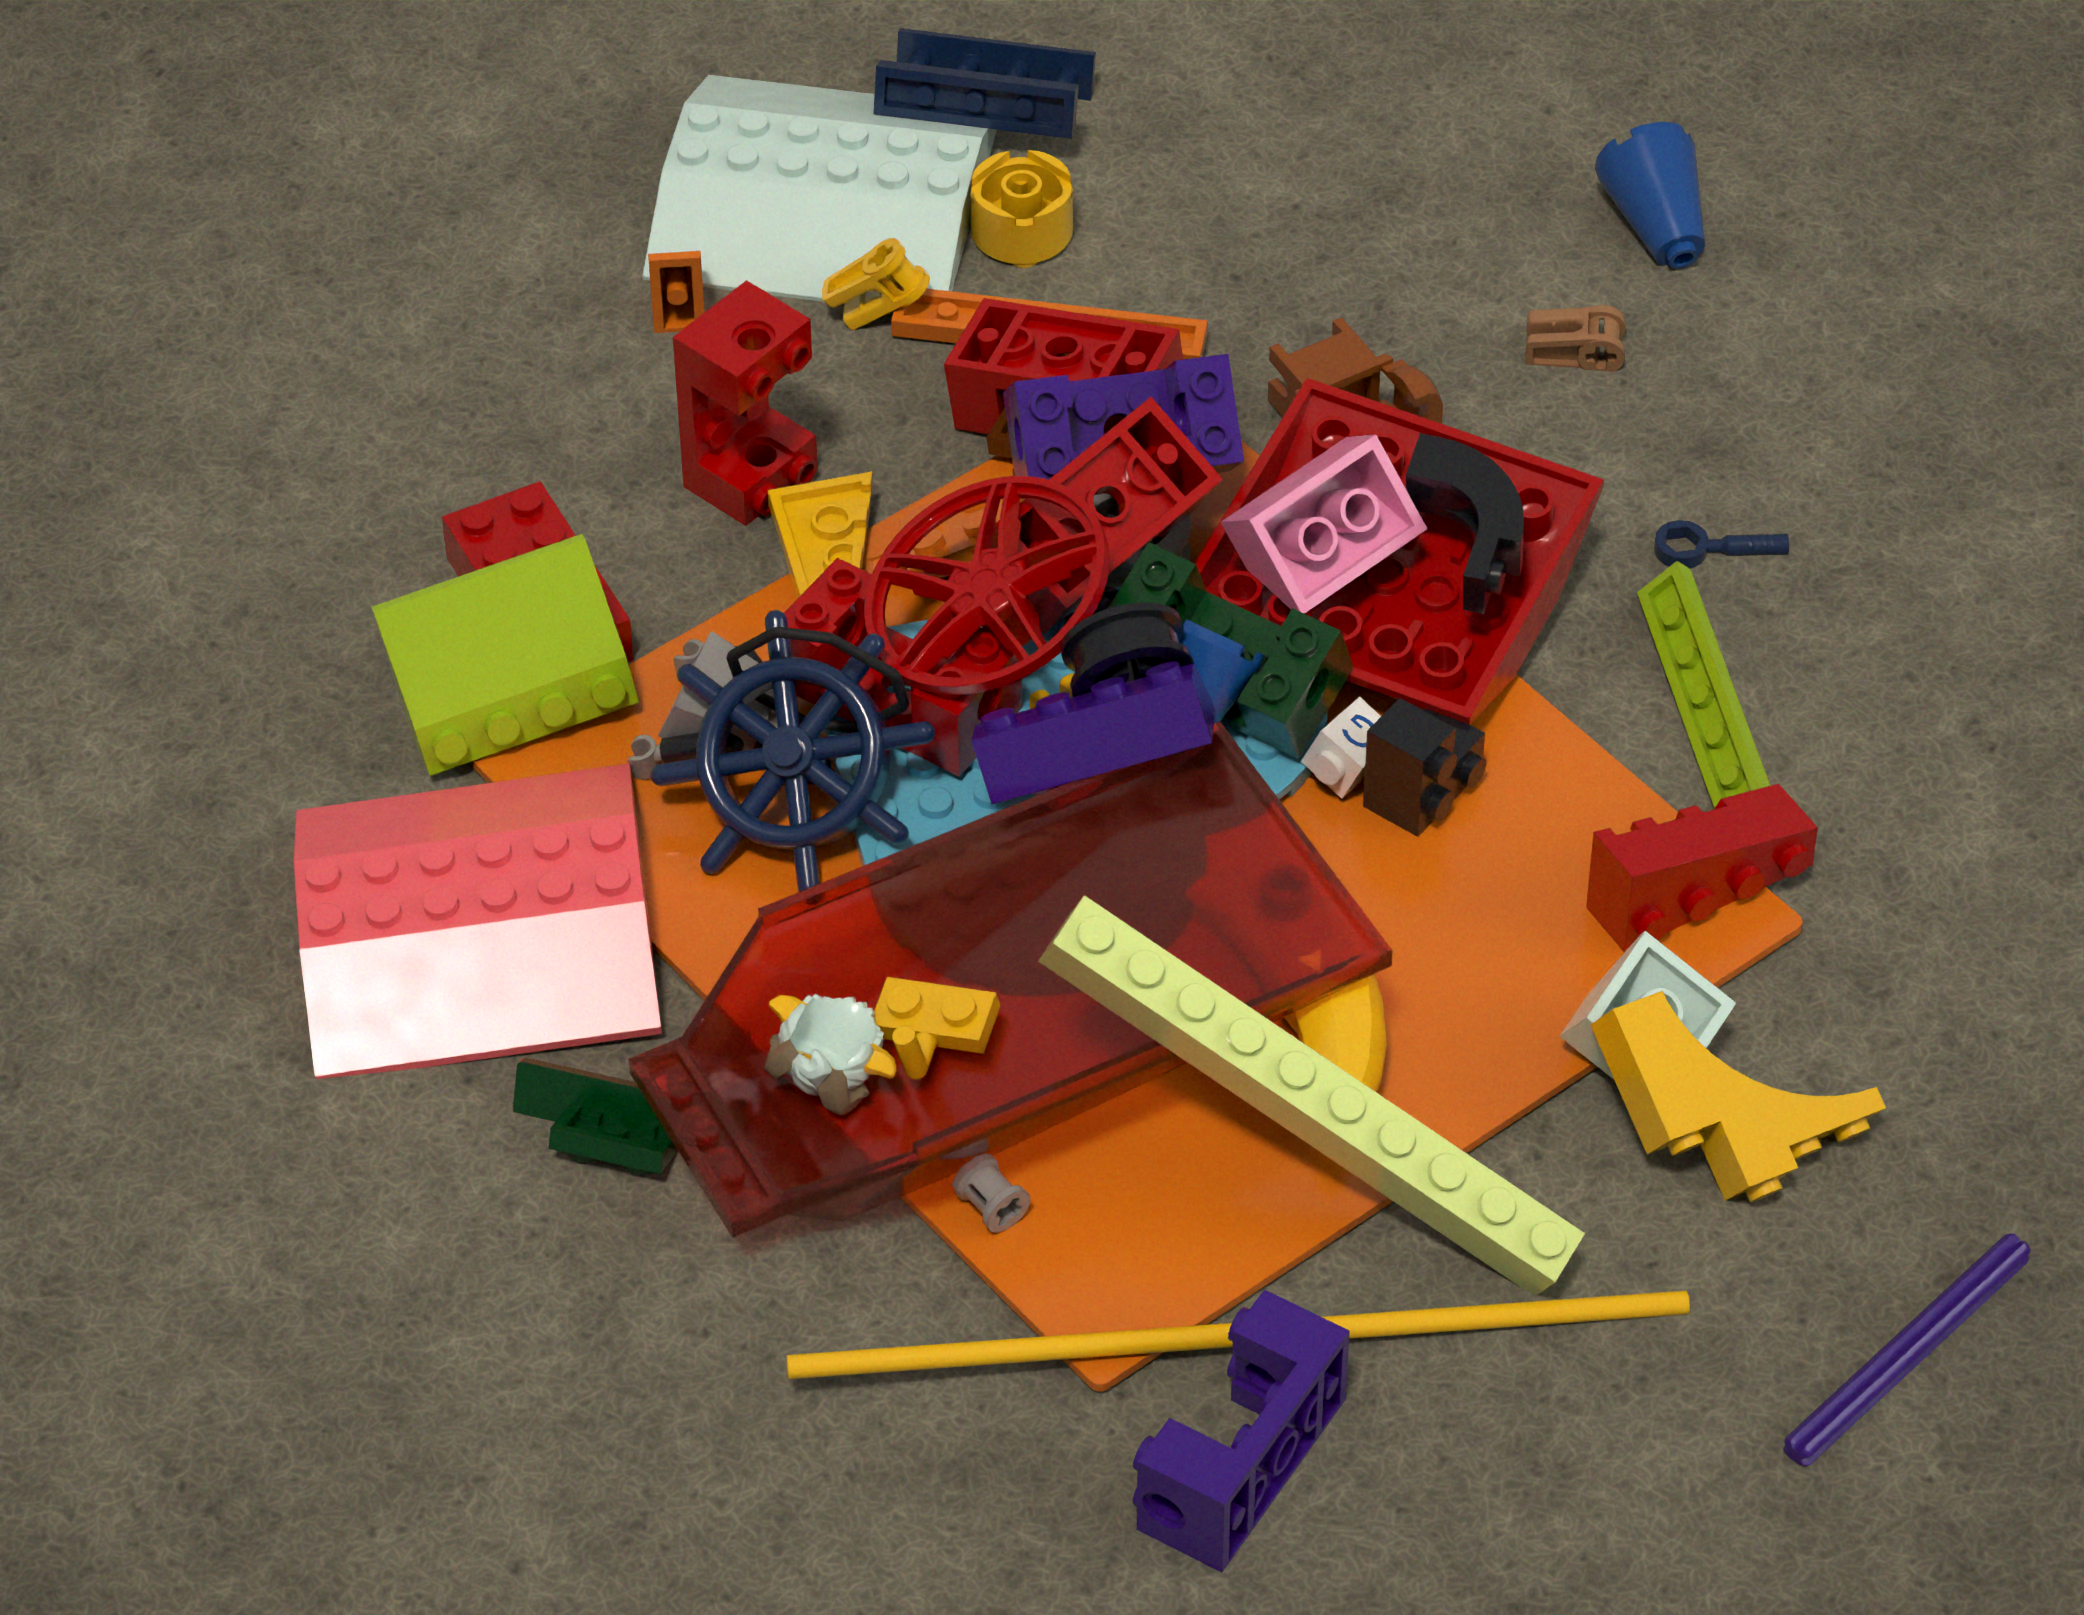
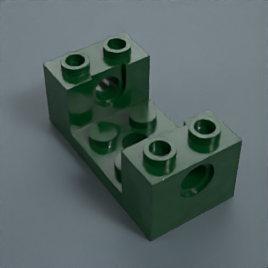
M1148 542L1108 609L1124 604L1144 602L1167 605L1179 613L1183 624L1185 620H1189L1244 645L1245 648L1241 655L1243 658L1252 661L1256 652L1267 656L1262 668L1257 674L1253 673L1241 695L1220 723L1300 759L1354 668L1341 630L1293 608L1282 626L1207 592L1195 563Z

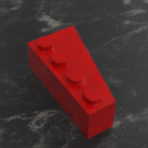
M1775 784L1722 798L1714 810L1702 812L1697 805L1679 809L1675 820L1657 824L1652 817L1633 821L1630 827L1631 831L1616 835L1611 828L1593 832L1586 908L1625 952L1644 931L1648 932L1656 940H1659L1667 932L1686 923L1703 920L1713 911L1738 899L1750 898L1768 885L1786 877H1795L1801 874L1809 866L1813 865L1818 827L1780 784Z

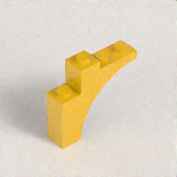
M1663 991L1614 1008L1591 1024V1028L1647 1155L1668 1147L1671 1155L1675 1156L1701 1145L1725 1201L1746 1193L1751 1203L1782 1190L1783 1187L1779 1179L1798 1168L1795 1160L1821 1149L1822 1146L1819 1139L1833 1133L1838 1143L1856 1137L1871 1129L1867 1119L1886 1109L1877 1087L1838 1096H1812L1772 1088L1750 1079L1714 1056L1691 1034L1668 1003Z

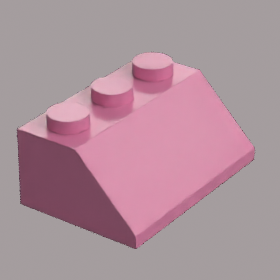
M1376 434L1344 438L1221 521L1246 569L1290 609L1293 608L1302 613H1306L1427 530L1424 521Z

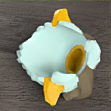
M817 994L813 996L808 995L803 1001L788 995H778L769 1001V1007L778 1015L782 1024L779 1028V1034L772 1035L769 1043L771 1047L763 1070L775 1079L788 1074L793 1078V1084L800 1090L814 1096L819 1095L823 1106L828 1111L838 1115H845L851 1112L864 1097L869 1095L864 1081L868 1079L870 1074L886 1078L895 1076L897 1068L894 1057L882 1049L884 1032L880 1031L881 1028L875 1023L876 1018L873 1017L875 1012L873 1008H867V1002H856L855 997L832 999L826 996L821 997Z

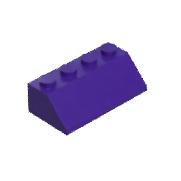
M1176 661L1166 662L1147 670V677L1129 682H1124L1123 677L1109 678L1094 684L1090 688V693L1072 698L1066 692L1056 693L1038 700L1036 708L1015 713L1013 708H1003L984 715L981 718L982 723L976 724L974 727L971 742L991 804L1212 743L1215 708L1195 664L1180 667Z

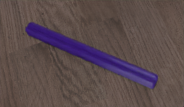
M2013 1233L2006 1234L1787 1435L1784 1441V1453L1800 1466L1811 1465L2028 1263V1254L2031 1249L2027 1242L2021 1241Z

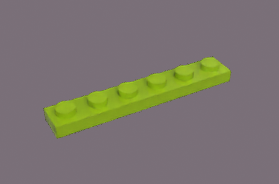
M1676 561L1640 589L1637 595L1715 809L1722 798L1770 786L1691 569Z

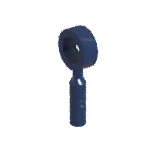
M1677 520L1668 522L1658 529L1655 537L1654 552L1657 559L1666 566L1670 567L1678 561L1690 569L1702 564L1707 557V553H1722L1727 556L1788 555L1789 537L1788 534L1726 535L1722 539H1709L1706 531L1699 525L1690 521ZM1687 538L1696 545L1695 550L1676 552L1666 543L1667 540Z

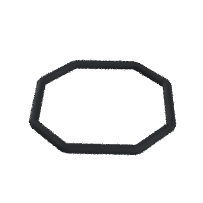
M772 627L733 648L726 657L732 677L734 678L742 672L739 658L776 638L830 644L891 679L897 703L880 711L884 721L901 714L909 706L902 676L897 669L830 632ZM763 693L754 699L776 712L774 698L770 695ZM799 712V719L801 724L806 716ZM831 720L825 730L859 732L856 722Z

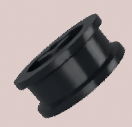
M1148 602L1130 603L1100 611L1076 624L1064 636L1060 645L1064 664L1075 672L1070 682L1072 696L1076 697L1090 693V688L1094 684L1109 678L1123 677L1124 682H1129L1147 677V670L1162 663L1176 661L1180 667L1193 664L1194 661L1190 650L1179 643L1184 633V626L1179 613L1175 609L1163 604Z

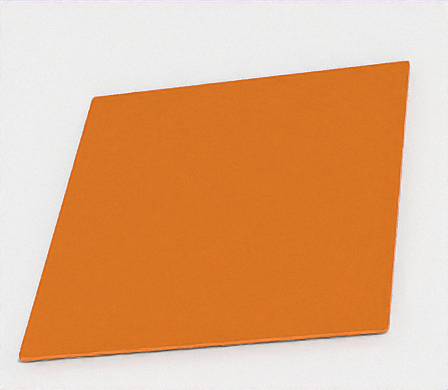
M1242 440L1244 462L1230 471L1219 472L1218 474L1223 480L1201 505L1190 513L1191 532L1188 541L1191 550L1190 561L1193 563L1198 559L1260 456ZM995 456L868 528L862 570L870 574L873 573L868 558L883 554L893 538L900 532L899 519L907 517L911 511L920 506L932 504L942 497L968 485L993 478L1014 476L1013 459ZM790 573L630 663L629 668L639 703L472 761L474 770L487 783L628 764L627 760L629 757L634 756L631 744L637 736L648 735L654 739L656 745L660 744L661 739H663L658 734L682 687L676 676L673 659L677 655L684 656L683 646L691 639H697L704 644L709 633L712 631L733 646H739L765 632L766 615L773 610H779L784 613L797 600ZM945 576L940 579L948 581L950 576ZM891 584L885 608L886 627L929 620L945 602L913 594L912 589ZM767 643L755 649V652L763 662L769 660ZM1517 674L1470 724L1485 733L1483 758L1486 759L1487 764L1480 781L1473 788L1466 787L1454 799L1448 814L1439 822L1433 821L1419 837L1363 807L1364 780L1345 797L1340 798L1312 772L1306 782L1292 797L1286 794L1280 800L1267 807V815L1240 829L1206 838V878L1239 877L1261 925L1280 956L1289 960L1309 958L1321 952L1329 943L1332 931L1321 904V899L1329 902L1341 914L1367 954L1383 999L1387 1048L1381 1082L1376 1093L1465 1153L1470 1152L1597 1068L1594 1063L1560 1037L1588 993L1625 953L1586 908L1593 832L1611 828L1616 835L1630 832L1633 821L1652 817L1657 824L1675 820L1678 811ZM1345 681L1328 710L1327 725L1359 697L1381 716L1398 699ZM797 696L798 711L807 716L814 704ZM824 731L819 736V738L825 737ZM756 742L752 749L761 748L763 745ZM830 759L831 769L835 772L832 759ZM766 770L727 776L730 786L740 803L744 801ZM632 775L652 948L764 1061H766L771 1047L769 1043L772 1035L779 1034V1028L782 1024L778 1015L769 1007V1001L778 995L794 996L801 1001L808 995L813 996L814 994L832 999L855 997L856 1002H867V1008H873L875 1011L887 977L965 988L929 971L924 959L911 951L907 946L903 949L899 947L886 931L871 900L852 832L832 844L816 849L820 892L812 899H806L798 892L793 851L770 849L746 838L741 841L719 872L707 874L701 869V857L726 824L718 817L708 803L700 781L657 786L652 782L651 778L641 780ZM808 783L812 821L833 810L839 803L814 784ZM785 784L761 814L759 820L776 825L790 826ZM1290 867L1298 869L1311 880L1312 905L1310 912L1303 920L1295 924L1275 923L1268 919L1261 910L1262 880L1270 871L1277 868ZM1764 887L1754 896L1747 899H1738L1713 911L1703 920L1691 921L1667 932L1658 941L1719 988L1799 935L1802 930L1803 921L1799 914L1767 887ZM1280 893L1281 899H1293L1292 893ZM1195 909L1192 924L1183 937L1168 952L1299 1040L1295 1030L1279 1012L1259 977L1233 942L1203 913ZM970 982L967 987L968 989L996 992L1001 1005L984 1054L936 1047L926 1075L921 1079L914 1080L906 1075L893 1040L883 1039L882 1049L886 1050L895 1060L897 1068L895 1076L886 1078L870 1074L868 1079L864 1081L869 1095L864 1097L851 1112L845 1115H838L828 1111L823 1106L819 1095L814 1096L800 1090L793 1084V1078L788 1074L781 1076L1039 1337L1207 1325L1394 1202L1086 993L1053 999L1009 998L1001 996L1000 988ZM984 1153L991 1154L998 1161L999 1172L1013 1186H1022L1030 1195V1204L1023 1217L1012 1227L998 1233L991 1232L983 1223V1214L970 1200H961L955 1194L954 1187L952 1186L955 1175L960 1168L970 1162L975 1156ZM1164 1352L1063 1359V1361L1092 1390L1104 1392Z

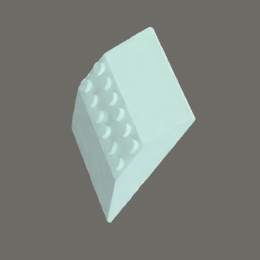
M708 75L684 102L665 159L642 279L650 281L648 254L701 251L703 287L733 291L747 280L772 296L824 302L822 299V288L825 279L870 252L880 242L889 238H896L905 247V256L914 266L919 265L923 267L930 275V283L927 289L952 291L971 225L970 189L972 175L977 166L989 158L997 130L873 114L874 94Z

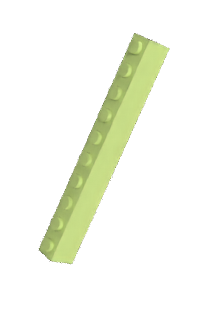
M1085 895L1070 912L1038 962L1521 1288L1538 1295L1554 1284L1583 1238L1584 1232Z

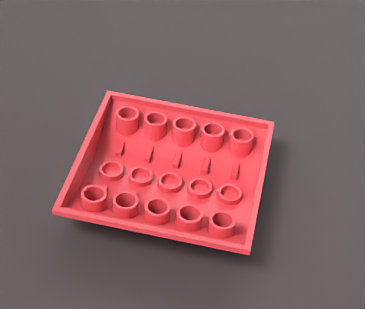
M630 764L296 810L294 875L299 947L316 1079L425 1068L662 1034Z

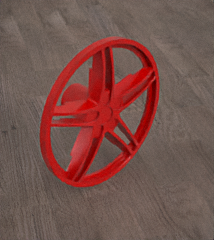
M1008 476L988 479L960 488L932 503L917 514L893 538L881 555L871 575L865 597L864 618L867 635L875 633L884 639L885 647L879 658L884 663L897 669L902 676L903 682L927 692L948 695L973 694L1013 683L1035 672L1061 653L1060 645L1062 639L1068 631L1095 612L1103 595L1109 572L1110 555L1105 531L1094 511L1080 495L1070 488L1048 479L1032 476ZM1020 498L1043 500L1065 509L1080 522L1085 532L1056 539L1018 553L1021 521L1018 519ZM1000 499H1003L998 531L997 548H992L997 528L995 520ZM986 503L973 559L970 562L909 554L927 534L949 518L966 509ZM1091 563L1089 582L1080 604L1063 628L1051 640L1046 642L1041 634L1039 614L1027 595L1071 577L1070 571ZM900 567H906V568L920 569V570H923L925 573H928V574L943 575V576H950V577H949L948 581H946V580H943V579H940V578H937V577H934V576H930V575H926V574H922V573L914 572V571H910V570L899 569V568H900ZM891 584L912 589L915 595L945 602L917 633L901 656L894 650L886 630L885 608ZM980 627L994 633L1009 653L1012 652L1019 660V662L998 671L972 677H942L927 673L943 657L948 660ZM1033 639L1038 650L1028 655L1022 646Z

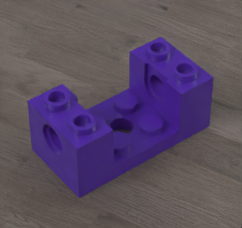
M1228 354L1176 360L1167 368L1161 370L1069 381L1068 375L1015 381L1003 392L1015 476H1032L1049 480L1104 435V424L1109 417L1121 416L1125 418L1150 397L1155 400L1217 473L1230 471L1244 462Z
M1265 1289L1250 1309L1246 1307L1241 1308L1236 1314L1228 1333V1339L1233 1342V1356L1227 1369V1376L1234 1379L1231 1383V1401L1259 1414V1417L1252 1426L1244 1424L1240 1428L1232 1442L1231 1448L1171 1418L1168 1419L1156 1437L1147 1436L1139 1446L1133 1461V1468L1137 1470V1488L1133 1496V1505L1137 1507V1530L1222 1573L1346 1400L1350 1331Z

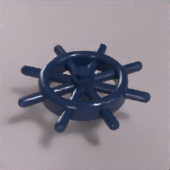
M779 610L770 611L765 617L766 631L772 627L788 628L786 615ZM872 633L863 639L858 648L878 658L884 650L885 642L880 635ZM776 638L767 643L768 661L761 662L742 671L724 687L692 664L681 666L677 673L678 681L709 705L698 733L696 758L658 764L651 770L650 777L657 786L700 781L708 803L718 817L726 824L701 857L700 866L705 873L716 874L719 872L741 841L746 838L770 849L793 851L798 892L802 897L812 899L820 892L816 856L817 848L832 844L843 838L862 822L866 823L892 844L900 845L908 839L909 831L907 826L877 804L887 780L890 749L930 743L934 739L936 732L934 726L927 721L886 727L877 704L859 684L871 667L853 657L848 659L841 670L815 659L792 657L790 639ZM795 684H810L825 688V692L800 724ZM773 689L778 728L747 706L755 698ZM845 703L857 723L859 732L819 738ZM734 724L763 745L761 748L726 753L727 740ZM861 754L859 770L853 785L831 769L830 759ZM766 770L744 801L740 803L730 786L727 776ZM808 783L814 784L839 803L833 810L812 821ZM785 784L790 826L776 825L759 820L761 814Z

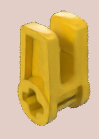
M889 238L874 246L870 252L825 279L822 288V299L832 308L844 303L843 321L849 329L855 330L899 307H905L919 299L929 286L930 275L923 267L919 265L914 266L905 256V247L899 240Z

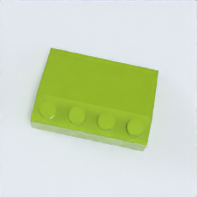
M583 534L371 607L414 743L429 776L639 703L628 661Z

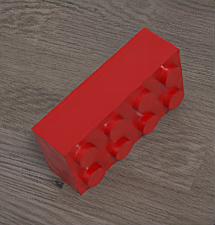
M541 481L442 516L446 558L458 577L576 536ZM595 566L627 661H634L630 618Z

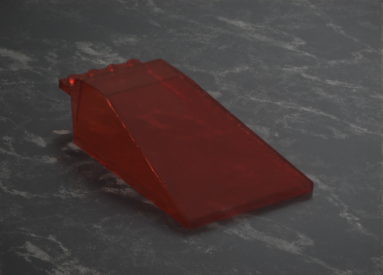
M1217 722L1214 724L1213 740L1210 744L1085 779L1074 780L758 908V918L682 1037L629 1058L630 1075L732 1238L786 1215L843 1222L957 1173L963 1165L970 1162L977 1155L986 1153L993 1156L1188 1063L1038 962L1070 912L1084 895L1271 1022H1275L1392 966L1393 950L1223 724ZM892 977L996 992L1001 1005L984 1054L936 1047L926 1075L918 1080L911 1079L906 1075L893 1040L883 1039L882 1049L886 1050L895 1060L897 1068L895 1076L886 1078L870 1074L868 1079L864 1081L869 1095L864 1097L851 1112L845 1115H838L828 1111L823 1106L819 1095L814 1096L800 1090L793 1084V1078L788 1074L775 1079L763 1070L771 1047L769 1043L772 1035L779 1034V1028L782 1024L778 1015L769 1007V1001L778 995L794 996L801 1001L808 995L813 996L814 994L832 999L855 997L856 1002H867V1008H873L875 1011L886 978Z

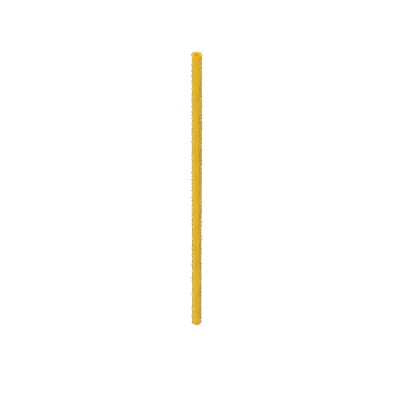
M1687 1290L1321 1317L1349 1330V1339L1684 1315L1689 1314L1690 1301ZM1232 1323L786 1355L788 1379L1229 1348L1233 1347V1342L1228 1339Z

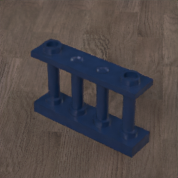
M900 28L898 31L897 62L880 60L876 66L873 114L1072 139L1076 128L1077 101H1091L1096 52Z

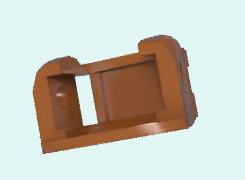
M1342 317L1333 320V336L1288 354L1279 343L1269 347V361L1282 375L1287 387L1278 377L1268 381V401L1282 417L1285 415L1306 378L1442 424L1443 402L1432 380L1418 368L1408 366L1403 359L1393 362V358L1386 353L1376 357ZM1380 371L1394 384L1393 404L1384 399L1379 400Z

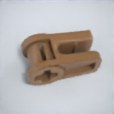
M1608 305L1529 311L1526 327V364L1615 372L1623 365L1625 359L1624 345L1620 341L1626 329L1625 317L1619 309ZM1601 319L1604 320V333H1599V321ZM1600 346L1605 347L1603 360L1599 359Z

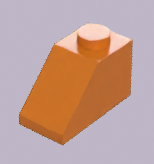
M701 251L648 254L654 333L680 332L705 312Z

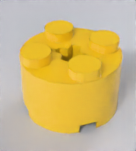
M1027 150V157L1010 158V151L990 156L977 166L972 175L970 189L971 236L982 252L996 260L1011 263L1017 267L1027 268L1036 265L1038 262L1050 259L1065 249L1073 234V187L1069 170L1060 160L1047 153Z

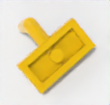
M887 977L873 1017L876 1018L875 1023L881 1028L880 1031L884 1032L882 1038L893 1040L906 1075L911 1079L918 1080L926 1075L936 1047L984 1054L1001 1005L996 992Z

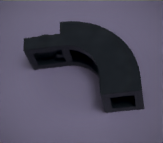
M1420 433L1406 472V490L1419 512L1451 519L1463 526L1472 535L1475 542L1463 574V610L1485 614L1491 593H1501L1505 575L1520 576L1524 547V515L1520 496L1509 476L1493 460L1480 451L1454 440Z

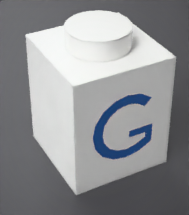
M1359 697L1320 731L1301 762L1340 798L1345 797L1364 780L1367 730L1381 715Z

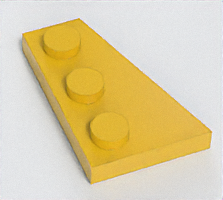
M872 471L768 490V505L797 599L836 558L862 569L873 490Z

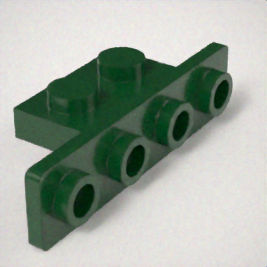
M522 1058L517 1064L513 1112L555 1122L550 1128L548 1149L565 1152L574 1160L581 1162L605 1161L622 1165L628 1172L647 1175L652 1173L661 1174L678 1150L733 1162L739 1153L743 1108L740 1105L531 1058Z

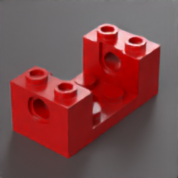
M746 280L673 336L683 487L744 526L750 524L759 515L768 516L771 514L768 505V490L810 483L818 469L816 435L771 408L768 397L776 382L786 374L792 375L794 372L801 371L809 360L812 359L811 319Z
M983 298L944 362L955 429L989 434L1005 407L1003 392L1015 381L1068 375L1069 381L1161 370L1167 368L1176 360H1183L1180 331L1176 328ZM1121 416L1109 417L1104 424V434L1124 418Z
M1150 397L1049 480L1062 484L1080 495L1096 514L1108 541L1110 555L1109 576L1157 535L1160 538L1163 537L1198 508L1223 478L1155 400ZM1106 493L1114 497L1119 505V515L1109 518L1098 513L1093 503L1094 495ZM1026 498L1019 505L1018 519L1021 521L1018 553L1056 539L1085 532L1083 526L1072 514L1053 503ZM1000 520L996 522L997 528L992 548H997ZM1091 563L1070 571L1071 577L1027 595L1039 614V626L1043 634H1046L1078 607L1089 582Z
M836 558L784 612L787 617L788 628L830 632L858 647L867 636L864 605L867 587L872 574ZM886 627L894 650L901 656L913 639ZM980 627L951 658L947 660L943 657L927 673L942 677H972L998 671L1019 662V660L1012 652L1009 653L994 633ZM790 639L792 657L815 659L839 670L842 669L851 657L830 644ZM870 668L859 684L870 694L879 710L882 711L897 703L895 693H890L886 690L892 686L891 679ZM1022 678L1000 688L963 695L927 692L903 682L904 685L911 688V690H906L909 706L906 711L885 721L886 727L921 721L930 722L936 732L934 739L930 743L903 747L902 749L960 776L976 759L971 739L975 725L982 723L981 718L990 712L1003 708H1013L1015 713L1021 710ZM795 684L796 695L814 705L826 690L825 688L810 684ZM844 703L836 716L848 722H856Z

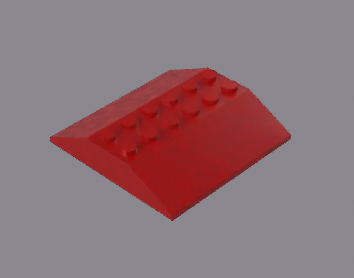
M1306 378L1195 562L1207 592L1282 626L1291 609L1246 569L1221 521L1346 437L1376 434L1405 488L1406 472L1420 433L1454 440L1480 451L1493 460L1509 476L1520 496L1524 515V547L1520 576L1505 575L1501 593H1491L1485 614L1463 610V574L1475 540L1457 522L1446 517L1419 512L1427 530L1304 613L1341 630L1354 666L1346 681L1396 699L1402 698L1415 706L1471 724L1515 678L1556 605L1604 487V479Z

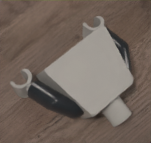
M712 631L709 633L704 644L697 639H691L683 646L684 656L677 655L673 659L676 676L681 666L692 664L724 687L733 679L726 657L728 652L737 646H733ZM755 650L739 658L742 671L763 662ZM682 685L658 734L659 737L663 738L660 744L656 745L654 739L648 735H639L633 740L631 748L634 756L629 757L627 760L628 764H630L632 775L641 780L650 779L651 770L654 766L662 764V761L669 763L696 758L698 733L709 705ZM773 689L765 692L774 698ZM756 700L747 705L778 728L775 711ZM734 724L727 740L726 753L752 749L757 741Z

